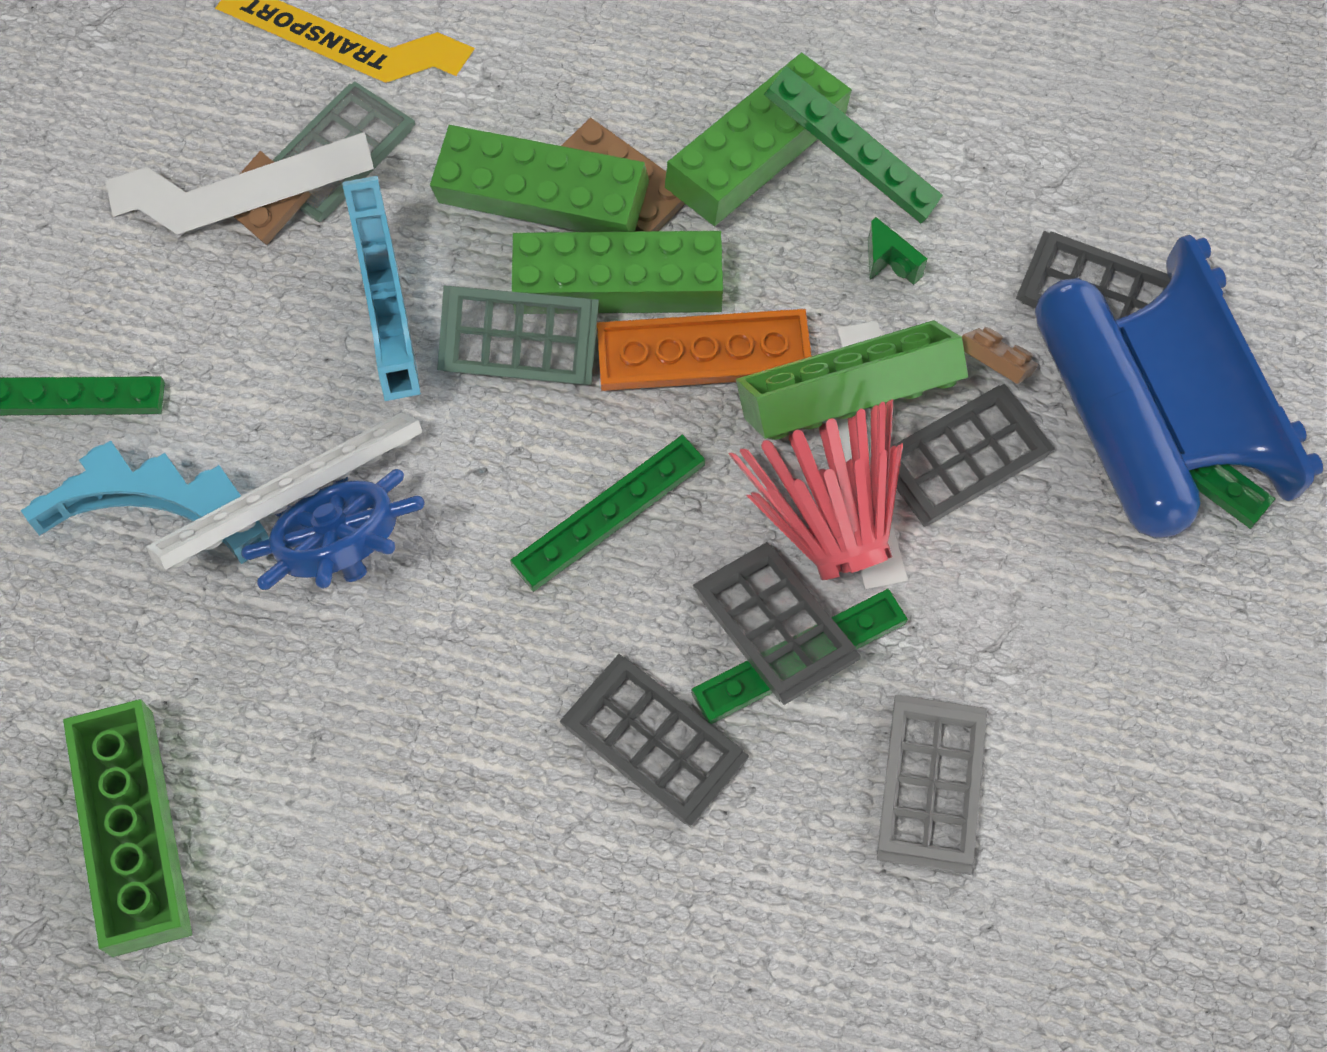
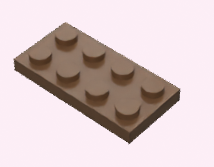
M591 117L561 145L563 147L645 162L649 184L635 232L659 231L685 205L684 202L664 187L666 171Z

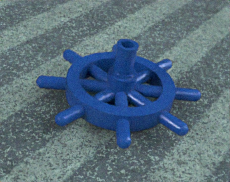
M400 469L392 470L376 484L369 481H348V477L339 481H333V485L324 487L315 495L302 498L292 506L288 505L287 509L283 512L275 514L279 519L274 524L269 539L244 546L241 555L246 560H252L273 554L277 563L257 580V585L261 590L270 589L287 574L300 578L316 577L315 583L322 589L330 586L332 574L340 570L347 582H354L364 577L367 573V568L362 562L364 558L374 551L386 555L392 554L395 551V543L387 538L395 527L397 517L423 509L425 505L424 499L421 496H413L391 502L387 493L404 479V473Z

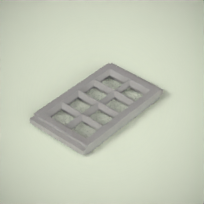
M895 695L877 861L967 875L972 874L987 708Z

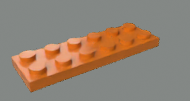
M806 309L597 322L601 391L736 382L737 378L811 357Z

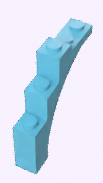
M378 176L342 182L366 294L377 370L384 400L389 401L420 395L417 364L409 331L408 317Z
M110 440L104 445L92 448L86 456L79 459L86 471L69 477L60 487L47 495L35 498L21 512L40 536L71 516L109 507H148L168 511L195 521L241 497V495L220 465L199 473L194 481L186 484L165 453L146 460L139 469L132 472ZM258 520L251 529L244 532H236L223 539V543L230 549L238 561L243 564L247 561L241 555L243 547L267 540L269 536Z

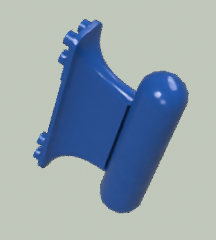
M1191 235L1180 237L1167 257L1166 270L1170 282L1152 302L1128 316L1115 320L1103 294L1093 283L1079 278L1060 280L1050 286L1040 296L1035 308L1038 330L1129 522L1139 533L1155 539L1173 537L1189 528L1196 520L1200 507L1199 490L1189 472L1190 470L1226 464L1253 468L1269 478L1279 496L1286 501L1299 498L1311 486L1314 476L1323 472V463L1319 455L1316 453L1307 455L1301 444L1307 438L1303 424L1300 421L1291 423L1283 407L1279 406L1223 297L1224 293L1221 288L1226 286V276L1220 267L1211 269L1206 259L1211 255L1209 242L1204 237L1195 239Z

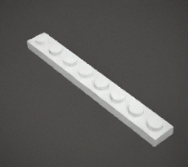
M402 412L151 543L146 546L151 560L164 570L184 565L188 562L189 557L198 552L216 548L226 537L236 532H244L255 526L256 521L268 515L283 512L287 509L288 504L299 498L315 495L320 490V487L327 483L342 480L348 477L351 471L357 467L378 461L385 452L408 445L413 437L423 433L419 420Z

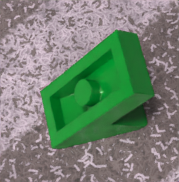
M877 217L871 221L868 235L869 279H873L889 264L896 275L906 278L913 285L916 284L923 277L928 258Z

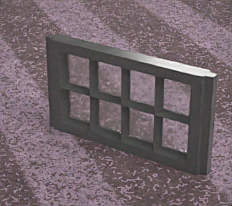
M1043 231L1016 299L1022 301L1025 305L1036 308L1038 299L1050 286L1060 280L1079 278L1093 283L1103 294L1115 320L1140 310L1152 302L1166 288L1170 279L1168 274L1055 232Z
M1004 383L894 444L897 447L903 443L897 491L925 527L1046 458L1054 452L1055 448Z
M768 542L693 584V589L700 600L783 705H786L861 659V655L857 652L856 647Z
M620 654L613 659L560 720V723L574 736L690 828L749 758V755L742 748Z

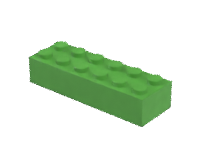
M801 52L667 161L664 187L714 227L818 140L764 95L786 66L846 114L852 89Z
M449 125L430 187L440 204L579 232H635L648 188L649 177L645 162Z
M721 231L513 233L512 292L599 300L598 313L722 312L723 271ZM513 304L514 314H516V304ZM524 305V314L547 313V307ZM555 308V314L578 313V310Z
M932 320L737 378L736 383L744 419L764 439L777 440L788 436L789 432L793 430L820 427L823 421L830 418L847 419L856 415V411L861 408L872 409L873 406L879 405L881 402H885L886 405L891 399L896 400L902 397L906 399L916 398L923 395V391L935 387L940 389L956 385V381L968 378L962 337L937 321Z
M142 699L63 719L99 949L111 957H116L192 936L153 712Z

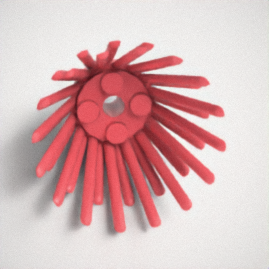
M893 399L889 400L886 405L885 402H881L871 409L870 464L866 413L863 408L859 409L855 416L848 418L852 459L847 462L845 461L836 420L830 418L819 427L829 466L827 470H818L803 431L795 430L789 435V441L814 499L805 483L800 479L792 477L773 443L769 440L762 442V450L808 524L809 529L797 516L749 450L742 448L740 453L765 485L767 491L736 454L728 453L763 495L762 497L759 493L752 492L751 495L746 496L817 566L821 580L840 577L839 572H857L885 562L888 558L893 557L888 540L903 443L897 447L895 445L891 447Z

